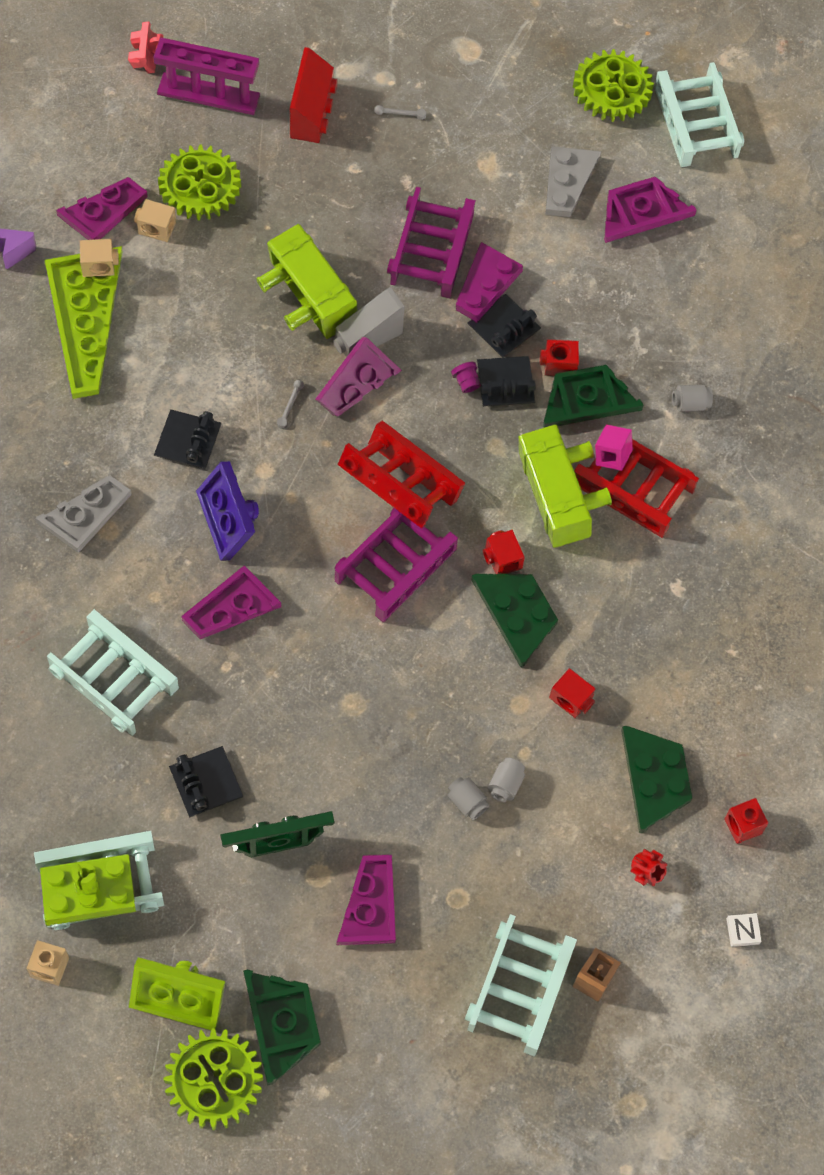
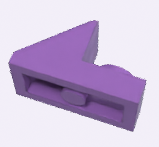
M0 229V252H3L5 269L12 267L36 251L37 246L34 232Z

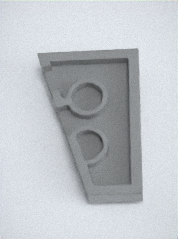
M551 146L545 215L571 217L582 195V191L600 159L601 151Z

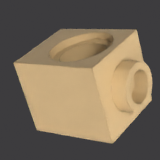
M145 199L142 208H138L135 214L134 221L138 226V234L168 242L176 224L175 207Z
M112 239L80 240V264L83 277L114 275V265H119L118 249H113Z
M37 940L27 966L30 977L59 986L69 960L66 949Z

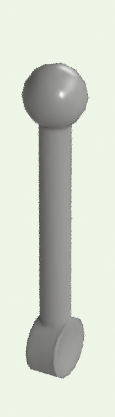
M377 105L374 109L378 115L390 113L416 116L419 120L426 118V111L424 109L409 111L383 108L382 105Z
M296 380L294 382V391L283 416L277 419L278 428L284 429L287 427V417L299 390L304 387L303 381Z

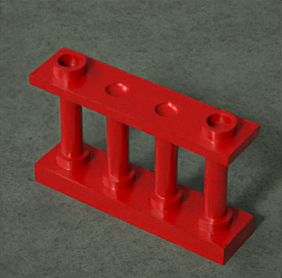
M383 420L376 424L368 442L369 445L359 451L350 443L346 444L337 464L421 529L425 526L431 514L432 505L442 499L452 506L457 502L466 484ZM379 452L389 461L380 467L369 457ZM398 467L410 475L402 483L390 474ZM419 483L431 491L423 499L411 490Z
M633 439V450L623 470H619L612 481H608L598 475L602 467L596 465V458L589 467L581 464L577 465L574 472L582 491L589 494L607 488L612 504L607 506L661 538L668 531L672 519L667 513L683 490L691 494L694 493L699 480L691 470L679 467ZM640 463L649 468L651 472L635 494H630L623 490L621 486L636 464ZM660 476L674 483V486L660 506L654 508L645 503L644 499Z

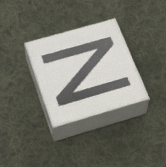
M757 913L731 915L726 918L731 947L759 945L762 942Z

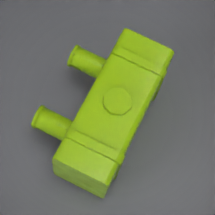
M297 224L268 241L270 261L275 268L257 277V283L265 293L267 290L285 281L302 305V307L284 316V320L290 330L294 331L297 327L312 319L325 338L329 339L335 335L338 325L358 311L357 301L350 293L348 286L341 281L316 247L311 236L305 232L300 224Z
M557 425L520 435L518 437L519 455L523 464V470L528 477L552 547H560L591 537L592 518L589 510L611 505L612 501L607 488L583 495L573 470V463L594 458L590 441L565 448Z

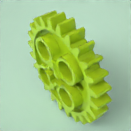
M612 49L611 54L608 55L605 50H602L601 56L594 52L592 59L585 57L584 64L579 63L578 70H575L573 88H575L574 96L578 97L577 103H585L584 111L592 109L593 117L600 113L601 120H604L606 116H610L611 121L614 122L615 116H619L620 120L624 121L625 115L633 119L635 112L641 114L643 107H648L649 100L652 97L654 83L651 82L652 74H647L649 67H641L642 60L634 62V54L628 58L625 57V51H622L620 55H616L615 49Z
M202 144L199 145L198 150H194L189 145V152H185L180 148L179 156L170 154L171 161L164 160V168L159 169V194L162 195L163 203H168V206L176 208L178 216L186 212L187 219H190L192 214H195L197 221H200L201 215L205 214L206 218L210 220L211 213L214 212L219 217L220 209L229 211V203L235 205V197L240 196V170H237L236 162H231L230 155L222 157L221 149L214 153L212 146L206 151L203 150Z
M212 1028L209 1037H206L204 1032L199 1030L198 1040L188 1035L189 1045L185 1046L179 1042L178 1048L181 1053H170V1057L175 1064L165 1065V1069L172 1073V1075L163 1077L164 1083L172 1085L165 1090L166 1096L175 1095L169 1102L170 1106L180 1105L177 1115L181 1117L188 1113V1124H191L196 1118L199 1119L200 1129L205 1126L206 1121L210 1122L212 1130L216 1129L217 1121H221L223 1126L228 1128V1119L231 1117L236 1123H239L238 1113L240 1111L246 1115L250 1114L247 1103L257 1104V1099L252 1094L262 1092V1088L255 1084L256 1082L263 1081V1075L255 1073V1071L262 1068L261 1062H252L257 1056L256 1050L247 1053L249 1042L246 1041L239 1045V1034L234 1035L232 1039H228L227 1029L223 1031L221 1037L217 1036L215 1028ZM218 1051L224 1052L228 1058L222 1064H215L211 1061L214 1053ZM199 1056H204L215 1077L219 1076L220 1087L227 1095L228 1102L222 1100L215 1084L209 1081L208 1073L200 1062ZM191 1067H196L201 1071L200 1076L195 1080H188L184 1076L186 1070ZM230 1078H240L243 1081L242 1087L238 1090L228 1089L226 1083ZM206 1093H211L215 1095L216 1101L212 1106L205 1107L199 1103L200 1098Z

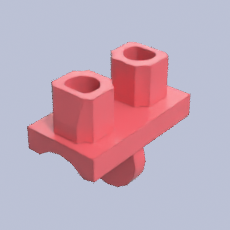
M149 21L142 22L140 31L131 32V44L135 49L139 48V50L129 52L128 61L133 68L144 67L147 73L151 74L155 73L156 69L153 57L159 39L164 36L163 34L154 33L150 29L151 24Z

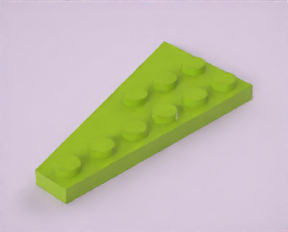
M122 246L113 248L118 249L119 265H114V275L83 277L80 254L45 260L73 399L98 395L100 392L123 253Z

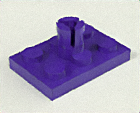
M230 461L220 462L196 490L220 561H230L255 533L253 522L259 515L257 502H254L255 500L245 501L242 496L236 474L232 469Z

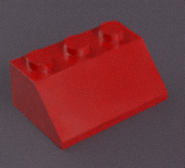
M304 47L290 104V138L320 143L321 135L327 133L328 119L325 118L327 113L331 114L333 99L330 97L331 93H336L338 79L334 78V67L308 47Z

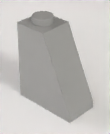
M391 287L385 289L336 327L334 345L340 354L344 353L347 357L361 337H367L375 346H379L403 334L405 306Z

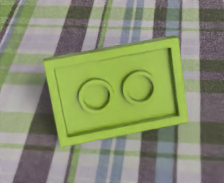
M129 854L40 868L46 926L136 912Z
M138 957L134 965L129 1008L207 1030H212V1028L216 1030L219 1022L225 981L198 974L196 965L189 971L192 962L179 961L175 967Z

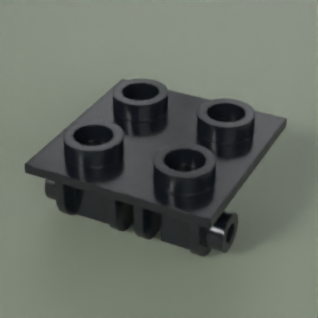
M507 294L500 297L478 322L472 319L468 322V325L502 358L541 329L535 322V318H537L536 313L532 309L529 311L521 309Z
M529 356L477 359L483 407L535 403L534 391L536 390L535 380H532Z
M170 409L154 456L206 470L222 423L214 421L213 414L208 411H204L198 417Z
M223 746L192 758H188L187 754L181 755L176 758V764L169 766L189 818L243 797Z

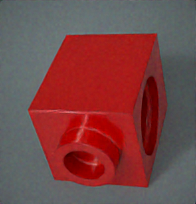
M547 340L545 350L540 351V365L545 366V376H555L557 373L578 370L579 341ZM554 357H561V358H563V359H562V360H558V359H556V358H554Z
M569 668L552 687L549 698L576 718L581 712L586 714L595 703L593 696L596 688Z
M756 798L731 807L724 818L736 844L763 834L769 824Z

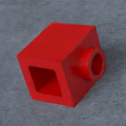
M513 529L506 532L503 530L496 531L487 537L483 555L488 565L492 564L495 574H509L523 569L525 557Z

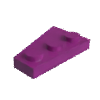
M127 177L101 189V192L88 199L85 196L77 200V204L68 208L63 206L57 209L56 213L59 218L87 240L102 239L148 197V194L144 188Z
M481 242L456 302V311L478 322L523 272V265Z
M361 337L315 400L333 416L338 417L361 401L364 395L373 389L379 388L384 384L385 380L392 375H397L402 370L367 337Z
M244 565L183 614L181 618L185 625L201 640L281 608V602Z
M363 855L336 945L396 943L392 855Z

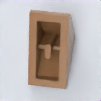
M595 948L579 972L573 987L599 1002L621 962Z

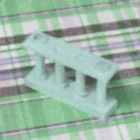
M715 63L709 64L705 77L675 82L673 79L670 80L667 70L657 72L654 88L680 166H691L693 155L696 152L730 147L733 158H738L741 147L744 146V137L742 132L738 131L723 88L722 74L717 71ZM709 86L712 95L711 97L681 102L677 100L675 92ZM715 106L719 117L688 122L683 119L682 112ZM722 126L726 137L694 142V140L690 139L689 132Z
M94 609L86 617L89 632L61 660L50 652L47 655L50 666L48 669L57 679L61 680L64 678L108 715L116 729L122 733L127 731L133 736L136 733V729L132 719L158 692L165 691L172 696L179 689L176 676ZM103 639L109 644V650L82 677L69 668L96 640L100 641ZM123 656L130 662V667L101 695L90 684L117 657L121 658ZM144 673L151 679V684L123 712L120 711L111 701L138 674L142 675Z
M151 831L34 852L38 872H40L42 867L125 854L132 855V857H135L141 896L134 897L136 911L141 910V913H151L157 911L158 907L164 906L162 892L153 893L147 861L149 852L155 851ZM93 919L49 925L46 927H52L53 930H62L70 927V924L72 923H78Z
M510 914L507 923L503 921L500 923L495 937L500 939L498 948L477 1004L470 1003L465 1020L470 1021L467 1031L472 1033L478 1021L522 1038L521 1042L526 1043L524 1053L535 1057L577 939L566 935L563 944L558 942L556 945L513 929L512 926L516 916ZM507 940L552 956L551 959L556 961L553 971L547 969L545 972L503 956L502 953ZM497 966L542 983L541 986L546 988L543 999L540 997L534 999L492 983ZM487 994L531 1010V1014L536 1015L533 1026L527 1024L525 1027L481 1010Z

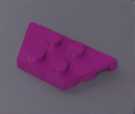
M651 177L608 191L604 241L605 243L690 218L695 216L697 210L692 204L687 206L679 199L680 195L674 190L667 188L657 177Z

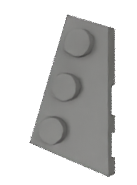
M109 475L81 491V494L68 502L65 500L58 504L56 509L46 515L43 513L35 518L36 523L79 553L131 496V490Z

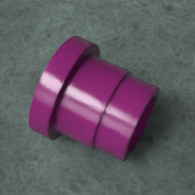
M474 361L463 363L451 371L453 378L457 379L463 393H469L481 387L476 372L478 367Z

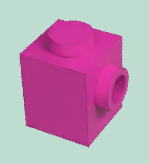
M611 425L604 427L595 444L597 466L623 470L633 450L632 429Z

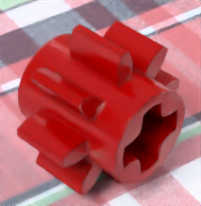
M646 849L636 854L632 860V869L630 870V872L636 875L634 880L643 886L647 883L655 886V883L661 882L667 872V863L662 861L663 855L656 850L649 852Z

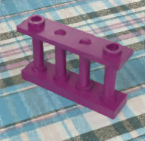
M160 37L153 57L154 64L166 66V72H163L157 95L250 115L255 114L260 92L251 91L249 84L254 83L259 67V58ZM176 68L190 71L191 78L177 75ZM201 74L215 76V83L201 80ZM225 79L238 81L239 88L225 85Z
M416 187L414 195H409L406 211L409 212L395 259L390 258L387 274H391L390 285H396L399 274L437 282V285L441 286L440 296L450 299L474 217L476 200L466 198L463 208H450L420 201L421 187ZM417 211L455 219V222L459 224L457 229L452 228V230L415 222L414 220ZM412 231L449 240V243L453 245L451 250L446 249V251L409 243L408 241ZM406 252L443 261V264L447 266L445 271L440 270V272L402 264Z
M393 508L390 517L348 558L343 557L338 561L334 568V582L339 585L346 577L350 578L376 600L375 616L384 623L457 550L458 537L452 532H449L444 538L441 536L437 537L425 526L421 529ZM403 522L431 545V551L425 556L423 554L419 555L392 532ZM384 540L413 564V568L407 574H401L374 551ZM366 558L395 582L394 587L389 592H382L355 568Z

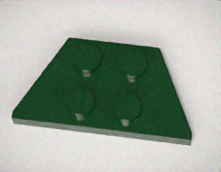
M607 365L557 373L554 377L543 428L642 411L644 405L640 399L636 400L628 392V387L625 383L617 379L615 373Z
M532 574L472 575L471 581L519 666H525L533 652L540 647L544 638L551 633L558 623V618Z
M622 726L621 732L639 833H644L650 826L660 820H664L672 812L681 809L692 800L683 745L629 726Z
M332 811L301 818L293 815L283 818L281 822L272 824L266 821L254 824L252 828L220 834L224 848L233 845L235 852L244 853L245 856L252 858L308 846L316 837L324 833L323 826H331L335 824Z
M247 969L243 970L268 1086L276 1082L319 1047L321 1041L308 984L298 981H286L281 977L273 975L269 977L253 973L252 970Z

